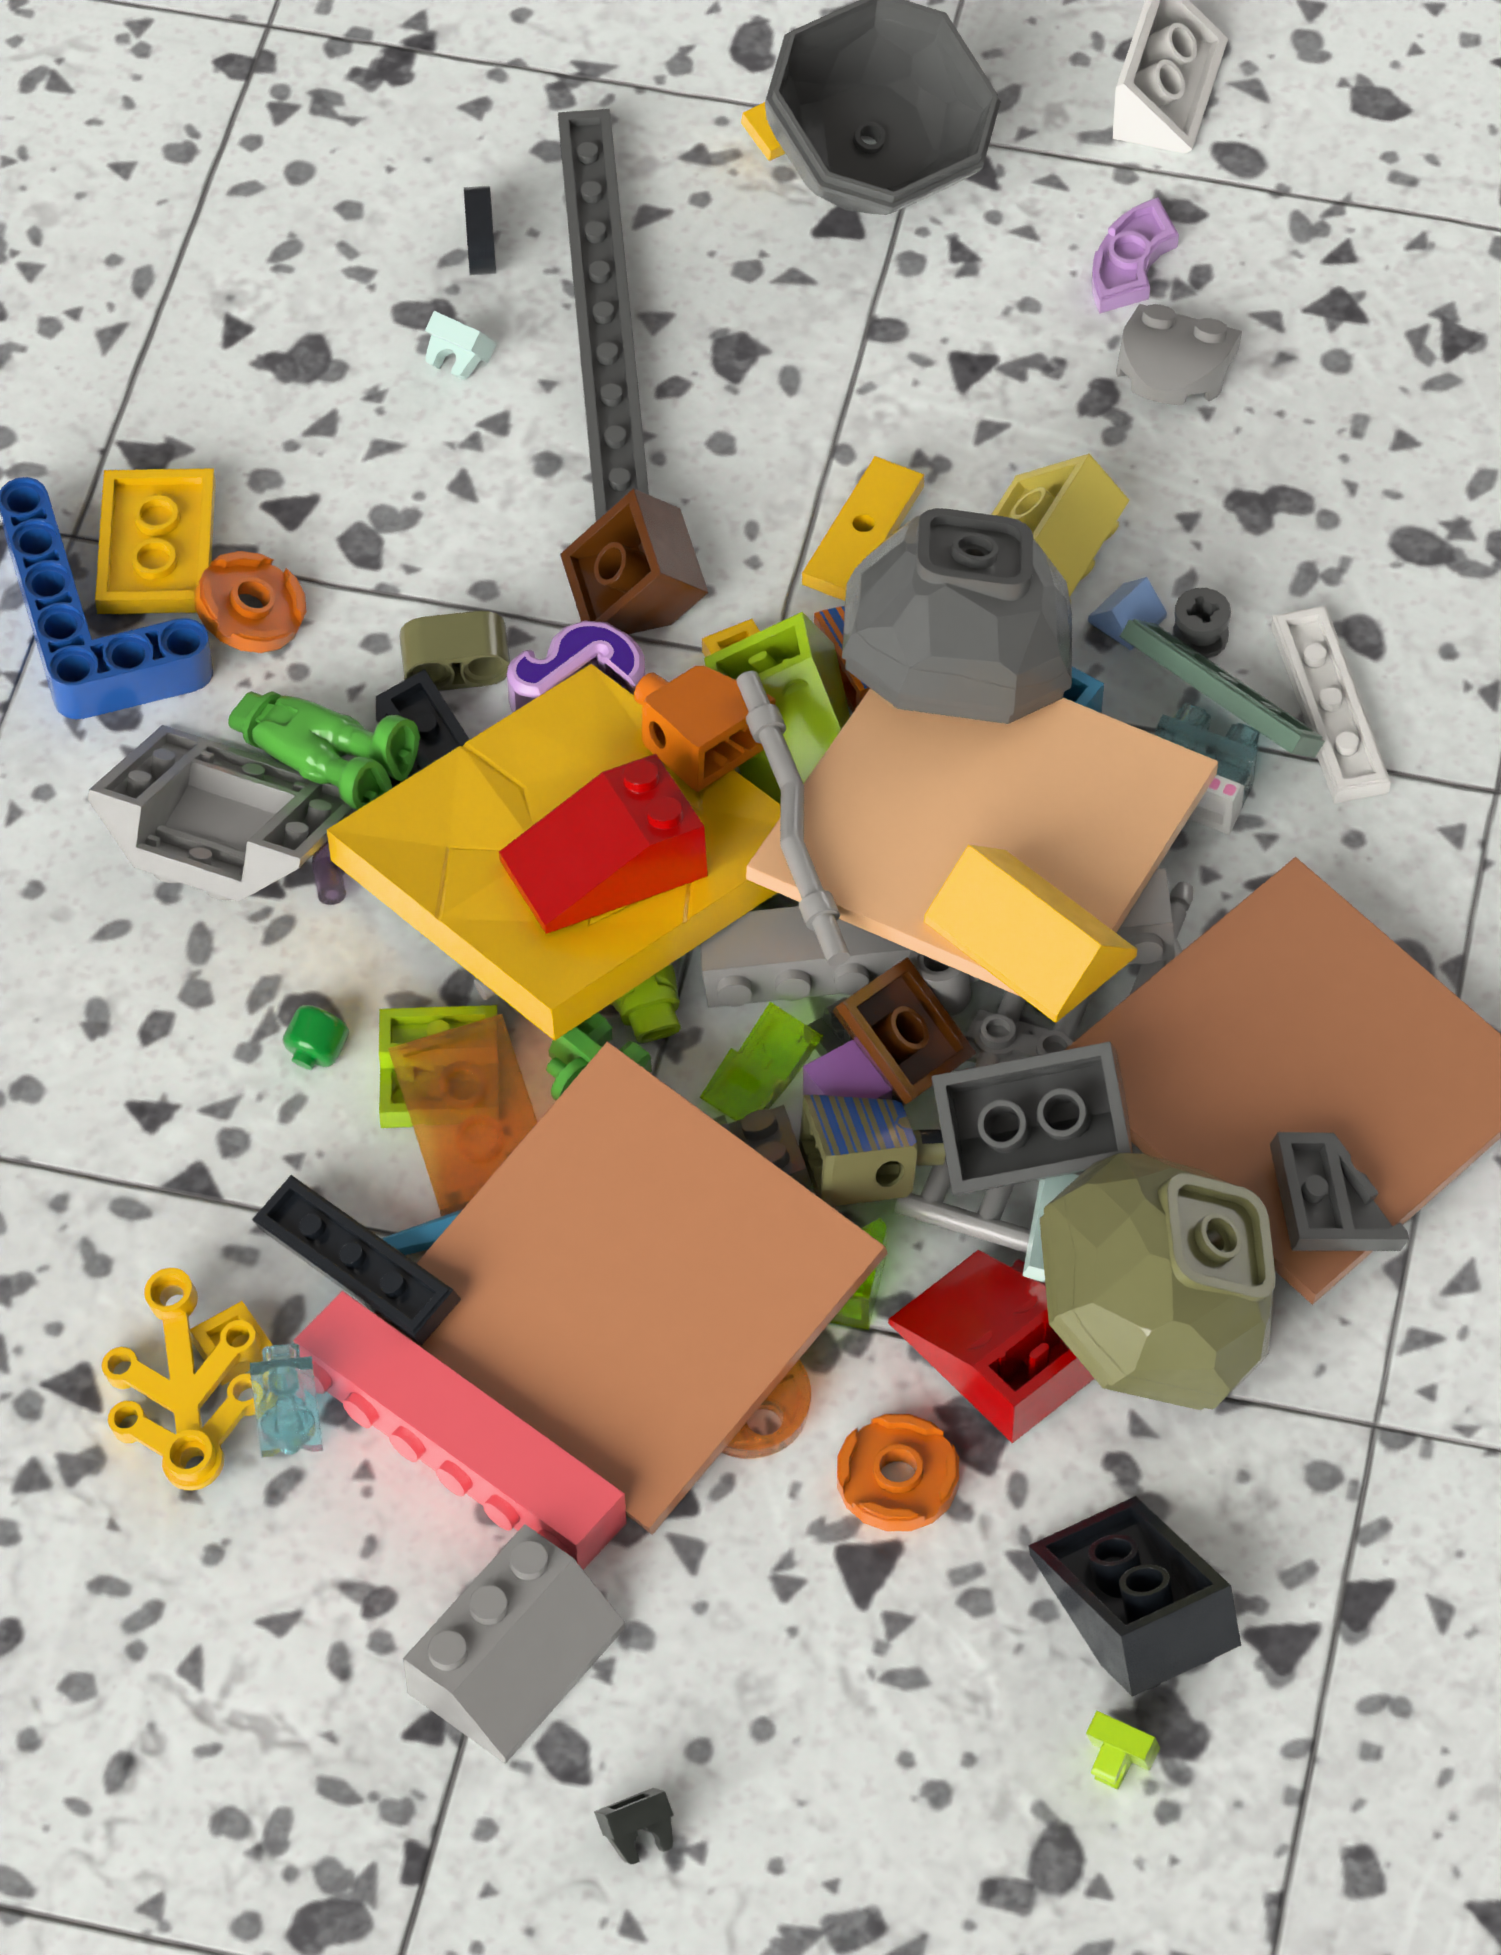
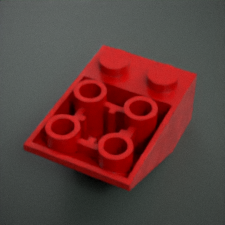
M977 1250L888 1319V1324L1011 1443H1014L1095 1378L1049 1325L1046 1286L1034 1279L1022 1276L1023 1273Z

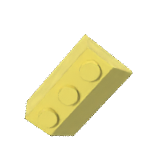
M1086 454L1016 475L991 515L1017 519L1025 523L1032 530L1033 538L1066 580L1070 597L1079 581L1086 577L1095 565L1094 557L1103 542L1109 539L1119 526L1118 518L1128 504L1129 499L1090 454Z

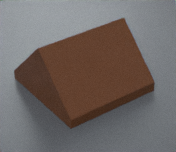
M908 957L848 997L832 1010L851 1038L891 1088L894 1098L902 1103L903 1106L933 1086L932 1076L950 1073L976 1054V1051Z

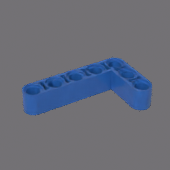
M22 477L8 481L1 488L0 513L6 542L52 699L60 714L71 719H85L195 692L204 688L211 681L213 664L208 632L204 625L196 620L189 618L175 619L92 640L45 486L37 479Z

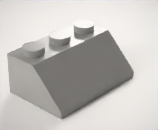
M524 1524L403 1658L407 1693L506 1764L625 1629V1622L573 1557Z

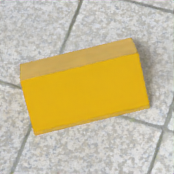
M968 844L924 915V923L1055 1023L1137 957V948L1007 850Z

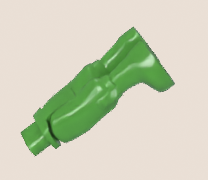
M252 691L248 692L233 709L228 719L229 727L243 733L246 743L264 750L276 760L298 771L304 779L318 784H332L339 788L341 799L356 810L392 789L389 776L399 781H403L408 777L418 753L420 739L419 730L415 722L399 715L386 716L378 723L375 732L365 730L360 722L351 716L338 713L306 699L280 695L273 691L264 695ZM344 756H355L350 761L342 759Z

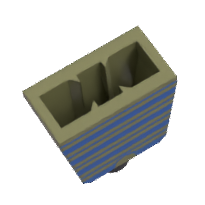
M804 1095L799 1148L816 1196L831 1207L907 1197L913 1192L916 1166L943 1165L945 1162L946 1154L941 1129L912 1130L902 1103L896 1100Z

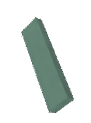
M1137 619L1127 622L1119 637L1291 754L1312 758L1317 756L1325 742L1322 739L1323 736L1159 625Z

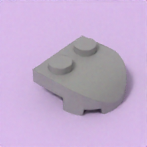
M1139 304L1123 330L1116 369L1117 377L1127 375L1132 380L1131 390L1133 393L1155 402L1183 405L1188 395L1204 393V398L1207 401H1211L1222 391L1224 375L1239 350L1242 331L1229 328L1226 324L1216 319H1195L1176 314L1173 309L1164 305L1153 304L1146 306Z

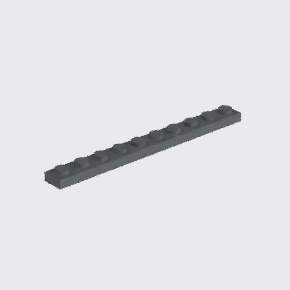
M610 109L558 112L595 521L600 519L633 488L649 495Z

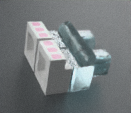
M1185 703L1173 718L1162 715L1155 735L1219 761L1217 775L1189 817V820L1230 835L1254 785L1260 732L1253 727L1237 723L1231 725L1225 737L1209 732L1211 716L1206 710Z

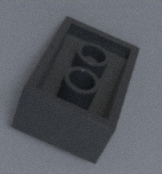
M1137 1496L1028 1545L1030 1556L1100 1665L1132 1697L1146 1690L1153 1689L1175 1676L1201 1664L1208 1663L1216 1657L1241 1646L1231 1585Z

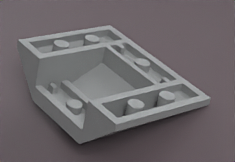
M164 725L160 726L93 785L88 793V801L134 868L152 873L163 882L183 883L204 890L215 899L234 900L237 902L299 869L328 841L326 829L357 811L341 799L339 788L332 784H318L304 779L298 771L285 764Z

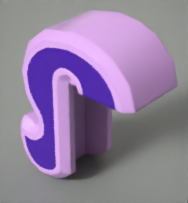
M582 621L566 626L553 637L546 658L537 659L535 658L534 651L526 650L522 651L509 664L507 686L511 711L515 712L590 664L634 695L638 682L645 676L644 654L640 646L627 633L609 623Z

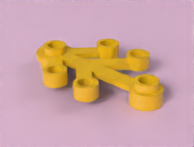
M165 1268L157 1271L149 1278L145 1285L144 1296L154 1315L163 1320L170 1380L142 1364L134 1351L127 1347H116L110 1350L104 1356L101 1366L104 1375L113 1387L118 1389L132 1387L173 1412L176 1434L149 1420L142 1407L134 1401H122L116 1404L109 1412L108 1424L116 1438L121 1442L134 1443L138 1441L163 1457V1471L174 1486L183 1490H198L210 1485L220 1475L224 1466V1453L221 1445L243 1416H252L261 1412L268 1402L267 1390L259 1377L251 1373L240 1374L229 1383L227 1399L202 1427L201 1407L236 1362H245L257 1355L261 1347V1339L250 1322L242 1319L229 1322L221 1331L220 1342L195 1373L189 1316L197 1305L198 1293L191 1279L183 1270ZM183 1295L177 1303L166 1306L167 1301L171 1297ZM249 1335V1339L244 1345L240 1347L231 1346L237 1336ZM131 1362L130 1368L122 1374L113 1373L118 1364ZM248 1388L257 1389L251 1399L247 1401L238 1400L244 1390ZM131 1415L138 1416L133 1426L120 1428V1423L124 1418ZM196 1456L204 1457L197 1466L186 1469V1464L191 1458Z

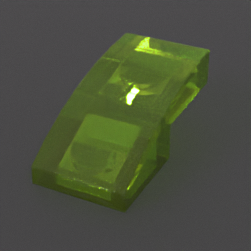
M769 1002L739 1051L730 1048L699 1098L734 1121L743 1119L746 1115L757 1110H769L801 1070L824 1035L782 1008Z

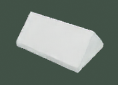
M1145 0L1116 86L1113 139L1180 153H1187L1193 149L1228 38L1190 0Z

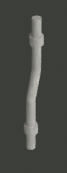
M747 671L739 675L736 681L749 712L746 716L749 730L755 742L762 744L781 790L780 847L802 899L799 903V910L806 927L809 930L815 931L827 963L831 966H837L846 962L850 957V953L837 924L840 913L834 898L829 891L823 890L804 843V785L783 736L786 731V725L779 708L774 704H770L756 671Z

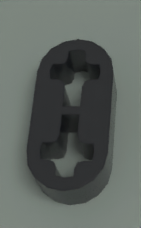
M490 186L464 187L470 275L496 274Z

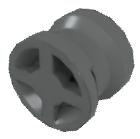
M1194 588L1183 593L1175 605L1173 636L1207 659L1217 656L1225 649L1228 642V624L1231 618L1230 603L1224 595L1209 588Z

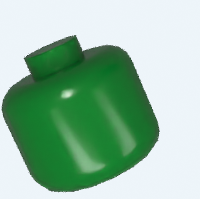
M302 1005L295 1011L282 1040L285 1048L293 1054L291 1060L302 1068L312 1070L315 1064L322 1067H330L336 1062L349 1036V1029L346 1023L334 1014L316 1006Z

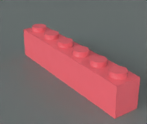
M341 1291L293 1340L298 1367L297 1373L311 1390L318 1394L328 1392L343 1403L346 1412L359 1425L365 1428H370L373 1425L389 1437L393 1447L403 1457L412 1462L420 1459L435 1470L439 1480L451 1492L458 1496L468 1494L483 1505L486 1514L499 1527L508 1531L513 1528L519 1531L526 1524L573 1557L584 1570L627 1524L625 1493L344 1291Z

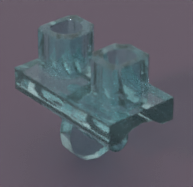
M295 1343L266 1346L262 1349L263 1361L250 1363V1376L261 1456L271 1457L281 1451L284 1454L293 1455L300 1449L311 1452L323 1451L312 1356L301 1357L300 1347Z

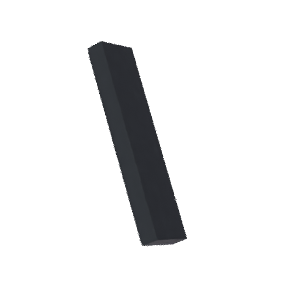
M293 1175L288 1177L252 1219L261 1231L421 1346L461 1300L451 1287Z

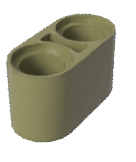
M473 611L425 616L410 620L400 629L399 637L404 680L425 669L437 689L444 691L494 685L505 680L507 677L510 657L504 619L497 613Z

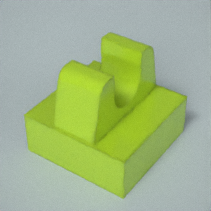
M1096 1711L1086 1732L1091 1744L1101 1748L1092 1767L1091 1774L1095 1776V1780L1117 1790L1132 1763L1150 1771L1160 1750V1746L1154 1736L1099 1711Z

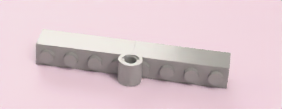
M1166 868L1155 871L1117 931L1119 936L1138 949L1137 957L1128 964H1150L1156 961L1172 960L1175 958L1173 918ZM799 906L749 911L700 944L702 975L708 1008L719 1006L737 1007L748 1003L777 1000L795 1001L806 997L835 994L853 995L908 957L951 1017L959 1014L968 1006L972 996L971 982L980 980L838 919L837 924L850 957L843 964L831 966L826 961L815 931L809 930L806 927Z

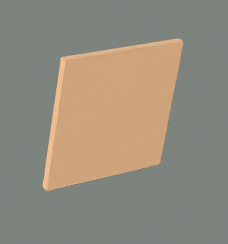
M870 688L803 784L804 843L823 890L829 891L834 898L840 913V920L1018 995L924 923L925 913L968 844L1007 850L1117 933L1217 775L1219 761L1066 698L1060 699L1014 722L1004 724L897 709ZM780 817L747 865L746 879L800 902L802 900L780 847Z

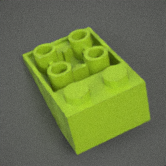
M800 612L705 657L704 662L706 667L737 680L739 675L747 671H756L766 694L776 699L775 705L779 708L786 725V731L783 736L804 784L850 718L835 645L803 612ZM764 750L738 766L744 778L781 804V790Z

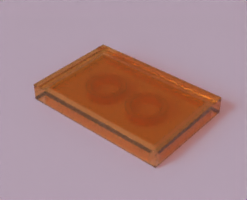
M502 1014L388 1048L441 1216L464 1209L537 1124L531 1100Z

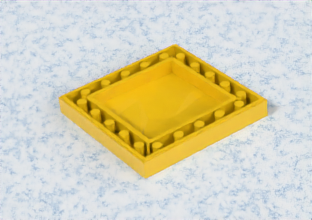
M590 664L468 740L463 746L452 750L326 830L330 858L333 863L555 1041L777 894L773 890L747 880L746 872L747 865L780 819L781 804L734 769L704 789L696 792L663 763L705 827L708 876L545 934L500 862L499 851L603 771L653 754L645 747L642 740L643 706L635 701L633 694Z

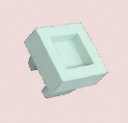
M436 311L433 312L425 329L426 332L431 334L426 353V362L440 369L445 357L455 353L456 363L451 373L462 380L470 376L480 360L488 363L497 344L481 331Z

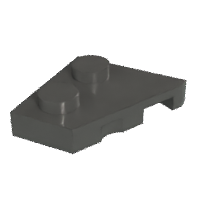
M1277 1132L1270 1143V1149L1292 1251L1402 1250L1409 1240L1407 1230L1401 1222L1392 1226L1374 1202V1199L1379 1194L1367 1176L1354 1167L1351 1155L1334 1133Z

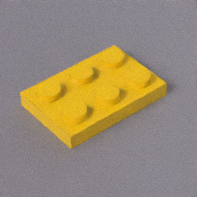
M214 468L104 470L95 592L97 614L197 613L195 610L194 591L204 570L212 562L216 488Z

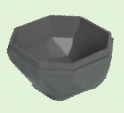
M859 0L784 35L766 96L765 110L766 119L775 138L805 185L815 195L844 210L888 215L943 191L982 170L1001 101L947 13L907 0ZM861 136L872 137L875 139L876 144L865 143Z
M946 508L927 510L920 516L913 518L872 551L854 569L848 580L845 594L842 658L846 660L845 669L897 709L1009 724L1063 699L1064 691L1071 689L1072 611L1067 582L1033 538L1032 530L1025 523L1004 516Z

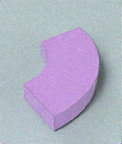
M1159 198L1146 201L1119 217L1108 228V234L1100 244L1098 251H1095L1092 269V293L1099 313L1148 300L1150 295V284L1147 277L1149 268L1160 255L1178 247L1179 234Z

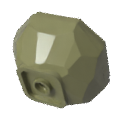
M1118 1153L1093 1163L1043 1208L1044 1215L1039 1219L1049 1325L1102 1388L1200 1411L1204 1408L1213 1410L1269 1354L1276 1274L1267 1209L1261 1199L1251 1190L1230 1184L1203 1170L1147 1154Z

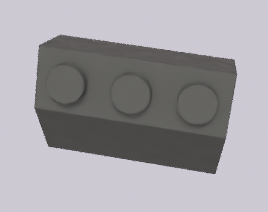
M1111 1042L932 1076L951 1188L954 1196L1083 1172L1093 1163L1115 1154L1132 1153L1129 1115L1117 1050Z

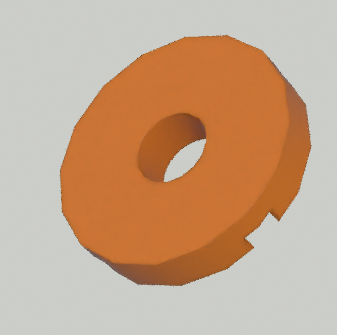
M236 551L222 554L214 559L210 566L204 570L194 591L195 610L204 627L219 641L240 651L256 653L281 649L295 638L307 612L306 596L296 576L287 568L282 572L278 567L272 565L274 559L260 553ZM238 595H252L261 601L263 607H249L240 600Z
M884 1414L871 1419V1424L863 1426L859 1431L857 1427L846 1437L837 1456V1489L846 1508L863 1523L884 1531H913L934 1523L950 1508L959 1489V1456L954 1445L952 1448L950 1442L944 1437V1432L933 1422L912 1414ZM904 1462L914 1469L915 1474L906 1481L894 1482L884 1477L881 1470L889 1463Z

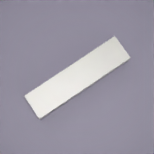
M1327 606L1273 615L1271 629L1305 724L1323 736L1322 739L1325 741L1317 757L1334 804L1389 793L1391 780Z

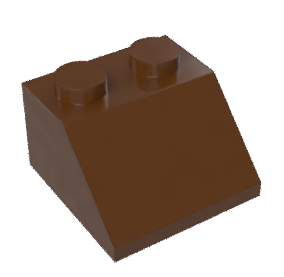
M634 488L560 553L581 622H606L628 635L672 625L709 593L681 509Z

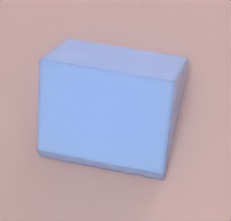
M1145 577L1123 583L1088 616V622L1129 650H1132L1134 646L1119 637L1127 622L1137 619L1159 625L1167 617V612L1148 578Z

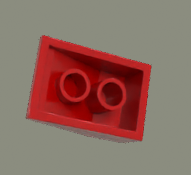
M656 753L603 771L499 851L500 862L545 934L708 876L705 827Z

